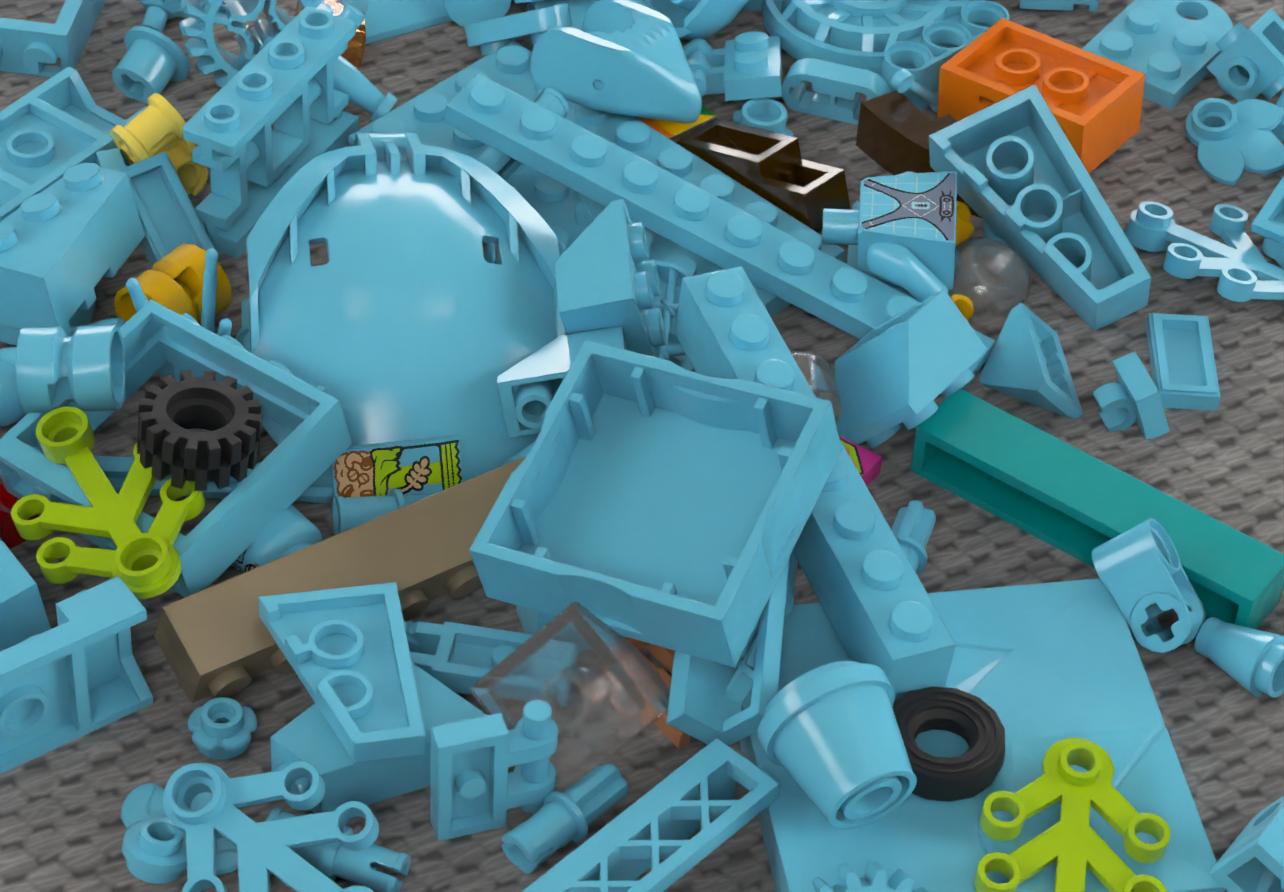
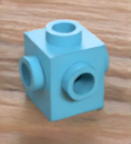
M1269 9L1248 29L1241 22L1237 23L1215 44L1222 53L1207 68L1216 77L1221 89L1228 95L1233 96L1238 102L1245 99H1255L1260 93L1268 101L1284 87V22L1272 9Z

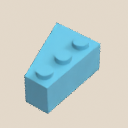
M81 163L72 166L65 171L60 180L43 192L26 198L21 203L19 209L0 221V324L19 330L24 327L61 326L67 336H69L72 332L69 320L78 308L89 310L97 299L94 291L97 283L103 276L114 277L145 237L127 173L100 167L95 163Z

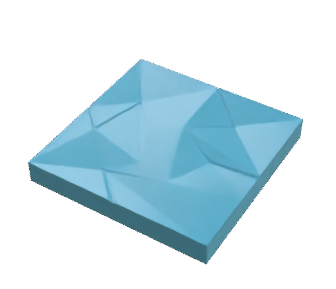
M1100 578L927 593L956 643L945 687L957 688L979 697L996 711L1005 728V756L1003 765L992 785L974 797L948 802L926 800L911 793L897 808L873 822L855 828L838 829L830 825L828 819L784 767L777 766L769 761L758 741L757 731L739 741L743 757L780 783L779 798L758 814L777 892H816L812 883L816 877L823 879L830 887H833L840 883L838 876L839 865L847 863L852 868L858 878H862L869 861H877L885 869L887 881L899 868L904 870L914 879L912 891L924 887L928 892H976L974 878L979 861L985 855L992 852L1011 854L1058 823L1060 816V802H1056L1025 820L1022 830L1016 838L1009 841H997L988 837L980 826V815L985 799L996 791L1016 793L1042 776V763L1047 750L1056 742L1067 738L1090 740L1102 747L1113 762L1114 775L1111 784L1139 814L1152 813L1158 815L1166 821L1170 828L1171 837L1164 856L1154 863H1140L1126 853L1123 847L1124 838L1090 806L1089 826L1135 875H1150L1157 878L1163 883L1167 892H1225V888L1209 875L1217 861L1169 733L1164 725L1163 717L1127 621L1114 597L1105 588ZM820 602L795 604L791 613L784 618L778 692L799 676L815 668L838 661H851ZM758 629L748 644L747 652L757 637ZM752 688L742 703L741 711L751 706ZM933 729L924 731L915 738L917 746L923 752L936 757L952 758L961 756L969 748L966 740L960 735L946 730ZM1069 765L1078 772H1087L1086 769L1080 766ZM1006 811L992 812V815L1000 821L1008 822L1014 820L1013 816ZM1145 832L1136 834L1137 838L1144 843L1155 844L1158 842L1151 834ZM1056 861L1020 884L1017 892H1054ZM1086 867L1085 892H1109ZM990 872L986 874L988 879L994 883L1004 884L1009 882L1008 878L1002 873Z

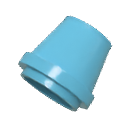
M838 661L820 666L799 676L786 685L773 697L766 707L764 717L758 726L757 738L767 758L773 764L784 767L828 819L832 827L850 829L883 817L903 803L913 792L917 783V778L912 770L892 708L895 701V691L880 667L855 661Z

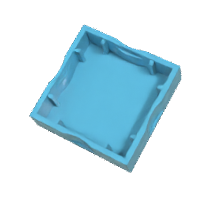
M585 340L545 412L541 431L534 446L522 463L511 473L469 549L486 596L735 668L842 451L832 403L828 400L744 379H724L701 375L684 369L668 360Z

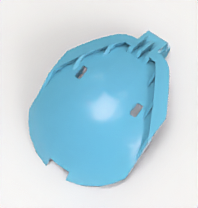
M416 132L356 133L354 146L321 154L300 168L281 188L246 239L249 279L250 352L267 362L269 360L280 362L293 376L314 387L320 385L326 387L328 394L338 399L341 406L345 408L344 417L353 442L351 446L457 435L460 438L464 482L503 466L506 459L510 456H515L537 440L539 433L509 438L497 385V376L557 337L566 335L558 308L555 261L560 257L557 236L545 220L514 187L489 167L468 155L453 150L422 145ZM483 241L495 244L496 259L493 263L484 260ZM325 243L328 263L313 266L310 259L309 245ZM262 414L261 425L273 441L279 445L293 430Z

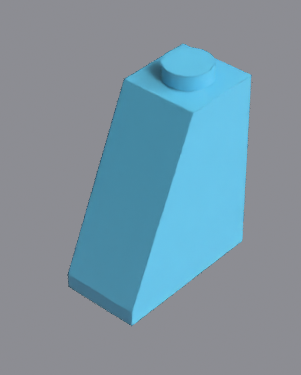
M412 663L426 733V755L354 763L315 703L270 737L272 772L281 771L286 765L295 761H306L315 766L325 782V794L317 806L309 809L314 814L335 811L340 805L349 801H359L366 805L430 786L431 727L453 723L461 719H473L487 715ZM301 777L294 781L290 788V793L293 795L305 793L312 785V778Z

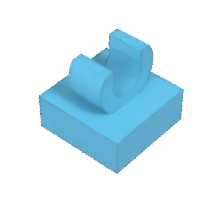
M1134 351L1113 360L1118 383L1105 384L1093 392L1094 398L1102 410L1099 416L1108 432L1128 429L1135 421L1146 439L1156 438L1170 432L1160 393L1137 353Z

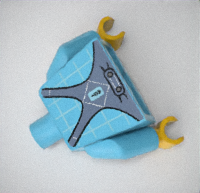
M906 171L898 175L867 177L862 180L859 209L824 208L822 244L858 245V270L877 280L888 281L905 288L915 299L922 302L944 289L947 293L948 290L954 289L955 248L963 246L975 231L972 222L969 221L971 219V212L968 206L963 202L957 201V171L930 173ZM961 294L951 296L950 298L968 321L973 316L974 307L972 301Z

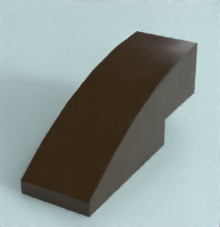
M893 91L861 102L856 146L892 175H898L906 171H913L915 173L935 172L930 167L929 135L957 121L950 114L930 120L903 93ZM957 194V201H960V202L965 203V204L968 206V208H969V210H970V212H971V215L981 218V217Z
M715 118L677 141V144L817 233L823 230L824 208L851 209L844 170L802 159L798 138Z

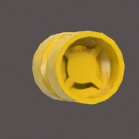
M183 243L154 263L151 270L138 275L135 279L139 282L147 301L153 300L181 316L186 312L201 326L203 272L205 269L206 250L194 244ZM217 263L215 317L226 310L232 300L231 285L219 263ZM125 285L117 291L114 304L117 317L123 318L127 322L137 311Z

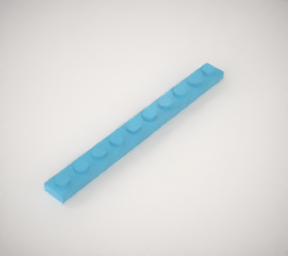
M478 73L446 105L444 123L605 207L611 201L624 199L632 221L642 222L645 228L724 269L742 266L751 283L858 339H861L875 327L920 303V301ZM974 330L988 351L969 367L974 377L960 388L964 391L987 361L995 340Z

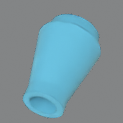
M1210 617L1202 624L1194 643L1197 653L1210 659L1255 697H1260L1264 693L1272 698H1277L1284 693L1283 635L1226 623L1216 617Z

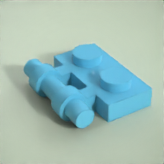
M759 31L745 32L737 35L735 40H725V48L712 49L706 40L695 38L683 49L701 97L703 95L725 93V101L782 96V50L780 36L768 37V34Z
M532 700L526 703L523 708V718L517 722L515 729L512 730L507 729L501 713L473 719H461L453 723L431 727L430 821L438 841L505 827L508 809L521 807L527 813L535 814L543 807L544 797L556 789V768L550 762V756L555 753L558 746V726L552 719V708L549 703L543 700ZM516 766L514 772L508 773V767Z

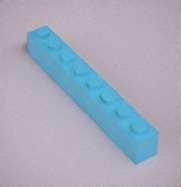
M742 266L682 278L674 332L696 373L716 378L744 379L816 397ZM839 439L842 451L793 548V553L851 661L873 664L880 667L895 691V700L912 690L932 686L945 687L956 643Z

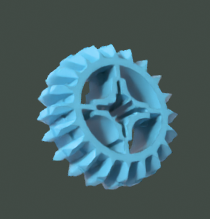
M182 0L181 9L183 13L190 17L180 21L179 27L183 36L190 37L184 45L190 57H199L196 63L198 70L203 75L214 72L213 79L216 85L222 88L295 17L289 16L286 9L276 7L277 0ZM298 0L299 13L305 7H313L333 14L330 5L323 3L325 0ZM264 12L267 18L258 19L259 13ZM247 21H256L254 27H251L250 30ZM214 23L223 24L227 31L238 34L239 55L226 51L215 42L213 36Z

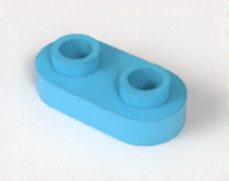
M565 3L464 25L468 47L479 45L481 56H484L508 44L515 37L530 35L531 44L535 45L536 40L548 30L559 26H570L573 23L569 4Z

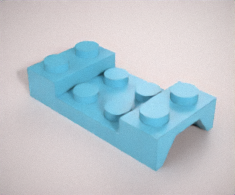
M68 66L0 111V221L19 209L21 203L26 198L43 192L60 180L65 171L72 166L81 163L97 164V151L118 148L110 135V130L115 125L124 127L146 107L127 120H124L97 106L78 71ZM120 150L125 165L127 167L130 165V163L128 162L126 156Z
M119 576L56 603L57 627L31 636L21 643L0 651V774L153 704V695L132 653L130 627L147 620L146 609Z

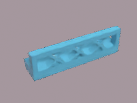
M790 557L735 668L674 651L666 724L706 744L718 738L727 746L742 740L758 730L766 707L778 692ZM758 629L757 637L747 652L748 644ZM752 688L751 706L741 711L742 703Z
M716 738L522 892H663L779 798L780 783ZM736 781L750 791L740 800H734ZM701 827V831L690 840H685ZM651 867V872L641 880H635Z

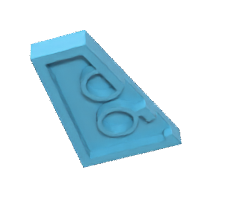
M396 582L258 597L260 619L354 763L426 755V733Z

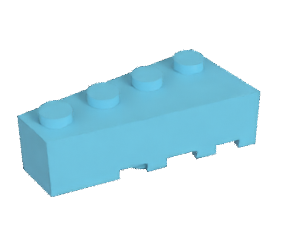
M1035 84L929 135L930 167L935 172L957 171V194L1093 330L1101 329L1148 306L1151 276Z

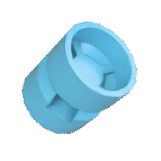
M117 325L79 326L72 336H67L61 326L24 327L20 330L16 348V380L19 400L25 413H48L56 408L66 407L70 402H75L83 412L118 411L122 408L125 393V353L122 335Z

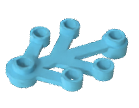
M1145 201L1139 204L1138 209L1131 212L1125 232L1131 245L1145 251L1162 252L1167 250L1163 269L1170 275L1182 279H1192L1196 276L1220 277L1216 290L1226 299L1236 302H1246L1250 299L1283 300L1284 304V244L1267 237L1264 238L1261 248L1263 253L1275 259L1280 267L1268 263L1244 231L1248 214L1243 209L1228 204L1215 206L1209 229L1214 234L1220 236L1225 244L1175 224V221L1172 219L1173 211L1164 204Z
M306 761L292 762L281 771L229 778L221 768L213 764H187L171 775L163 793V808L167 818L177 829L186 833L188 881L184 884L182 892H201L208 888H214L217 892H229L216 876V831L237 846L239 892H271L270 873L295 892H375L368 887L360 885L342 889L291 849L339 842L345 849L361 851L370 847L375 842L379 833L378 821L371 809L359 801L345 802L335 811L257 823L237 809L282 799L291 808L299 811H306L317 806L324 797L325 782L315 766ZM301 777L312 778V785L305 793L300 795L290 793V788L294 781ZM203 792L212 793V799L205 807L196 811L191 810V802L195 796ZM354 817L366 818V825L358 834L346 835L343 833L344 826L350 819Z

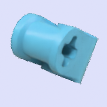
M1149 518L1092 550V560L1099 578L1114 597L1132 630L1134 638L1141 646L1152 652L1164 653L1175 650L1180 645L1189 643L1196 638L1200 627L1205 622L1206 613L1204 606L1180 564V559L1173 542L1160 523L1153 518ZM1174 609L1179 620L1171 627L1163 629L1159 625L1158 617L1162 616L1165 611Z

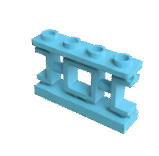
M305 7L183 125V139L198 145L192 151V162L210 168L211 193L195 208V211L216 251L238 259L246 250V239L281 188L300 168L313 158L332 150L344 148L348 144V136L359 130V116L342 111L349 104V95L333 89V62L348 48V42L355 36V22L333 15L326 10ZM272 123H274V130H273V131H272V129H271V124H272Z

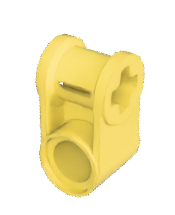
M153 93L147 100L149 106L124 127L115 125L110 130V135L118 148L126 156L130 165L166 151L187 195L192 194L196 196L200 194L207 182L208 169L206 166L192 162V151L196 146L194 143L183 139L182 127L186 122L163 96Z

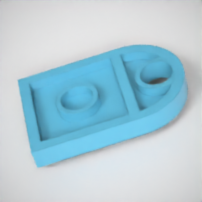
M1135 0L1082 49L1144 73L1143 98L1172 109L1210 72L1207 66L1222 53L1215 44L1233 28V24L1227 13L1209 0ZM1183 16L1194 17L1199 20H1190L1184 18Z

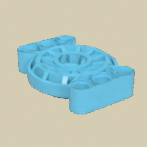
M748 0L741 9L746 11L761 10L764 27L769 35L780 36L781 48L791 57L797 60L814 58L872 71L886 80L890 87V92L896 91L890 85L892 77L903 68L914 75L916 83L933 93L938 92L940 67L1000 19L1009 20L1010 17L1006 8L988 0ZM908 90L903 93L919 110L929 106L927 101Z

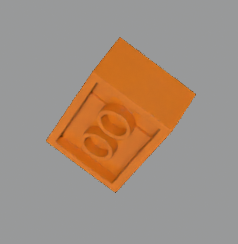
M1002 18L940 67L937 118L950 114L958 122L1035 84L1087 172L1091 173L1140 131L1145 74Z

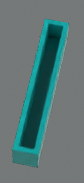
M962 389L949 395L938 406L939 409L916 427L911 472L1095 568L1092 560V550L1145 520L1153 518L1160 523L1173 542L1180 559V564L1203 603L1206 613L1205 621L1210 617H1216L1226 623L1257 629L1281 600L1284 588L1283 553Z

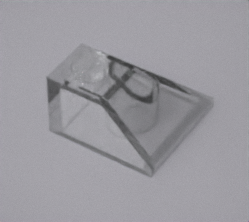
M577 601L571 603L469 688L488 715L501 713L508 730L515 729L517 722L523 718V708L529 701L543 700L549 703L552 708V719L558 726V746L555 753L550 756V762L556 768L555 791H560L561 793L595 767L602 765L668 712L670 689L641 652Z

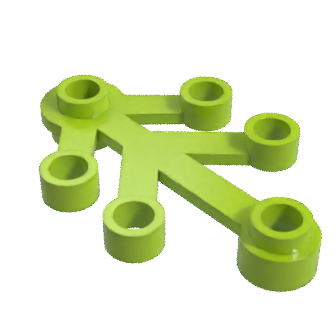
M70 406L56 408L45 414L36 426V436L45 457L49 461L62 464L70 470L92 507L51 502L47 497L40 494L24 496L11 509V517L19 535L31 541L43 539L54 530L111 538L117 549L79 547L66 537L49 539L39 547L36 554V560L44 578L53 584H63L75 579L79 574L108 578L119 576L137 599L156 597L169 590L178 580L182 570L181 559L173 545L184 521L194 519L203 511L205 498L202 491H194V481H185L183 489L171 486V478L167 480L160 489V498L163 504L148 532L141 533L136 523L157 479L152 476V467L144 469L140 463V454H137V443L133 448L135 460L117 494L92 454L95 435L87 415L81 409ZM185 495H190L189 497H187V498L184 499V500L175 501V500H177L179 497H182V496H185ZM41 514L39 517L35 519L28 520L30 517L34 515ZM67 557L62 562L52 564L59 558Z
M1082 738L1060 740L1047 750L1042 763V776L1016 793L996 791L985 799L980 815V826L988 837L997 841H1009L1016 838L1020 834L1025 820L1056 802H1060V816L1058 823L1011 854L992 852L985 855L979 861L974 878L976 892H1017L1020 884L1055 861L1054 892H1085L1086 867L1109 892H1167L1163 883L1157 878L1150 875H1135L1089 826L1091 806L1124 838L1123 847L1126 853L1140 863H1154L1160 860L1165 854L1171 837L1170 828L1164 819L1152 813L1139 814L1111 784L1114 775L1113 762L1108 753L1098 744ZM1069 765L1080 766L1086 769L1087 772H1078ZM1006 811L1013 816L1014 820L1008 822L1000 821L992 815V812ZM1141 832L1151 834L1158 842L1155 844L1144 843L1137 838L1136 834ZM990 872L1002 873L1008 878L1009 882L1004 884L994 883L988 879L986 874Z

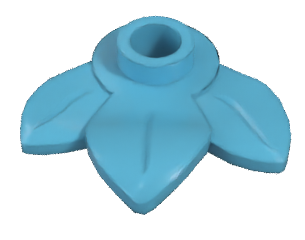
M1209 98L1196 104L1187 116L1185 125L1186 136L1192 144L1198 147L1197 162L1201 169L1212 179L1222 184L1236 185L1241 179L1244 170L1253 173L1269 174L1284 168V145L1271 132L1284 117V109L1259 99H1245L1232 105L1224 99Z
M146 783L133 789L122 805L120 816L127 828L123 837L122 853L126 858L128 870L136 878L148 883L166 884L177 880L183 874V871L187 870L186 833L177 829L164 812L163 793L165 789L155 783ZM203 792L195 796L191 802V810L196 811L205 807L211 801L212 793ZM216 831V875H223L238 869L237 846Z

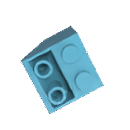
M624 199L611 201L555 261L559 314L567 334L623 326L628 351L657 358L656 346L666 345L665 327L660 308L652 309L654 308L653 297L661 295L658 270L654 259L644 261V259L649 258L644 226L642 222H631Z
M945 289L870 330L835 360V422L838 435L858 445L866 442L871 449L875 448L893 436L901 428L900 423H903L907 430H910L928 419L939 409L934 399L940 393L945 398L962 388L974 377L969 367L982 357L988 349Z

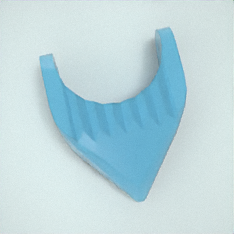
M597 0L587 9L584 15L582 31L570 27H555L539 37L533 47L531 73L534 81L544 91L547 88L558 91L565 100L607 113L683 124L693 123L700 116L702 97L675 27L669 18L648 7L629 0Z

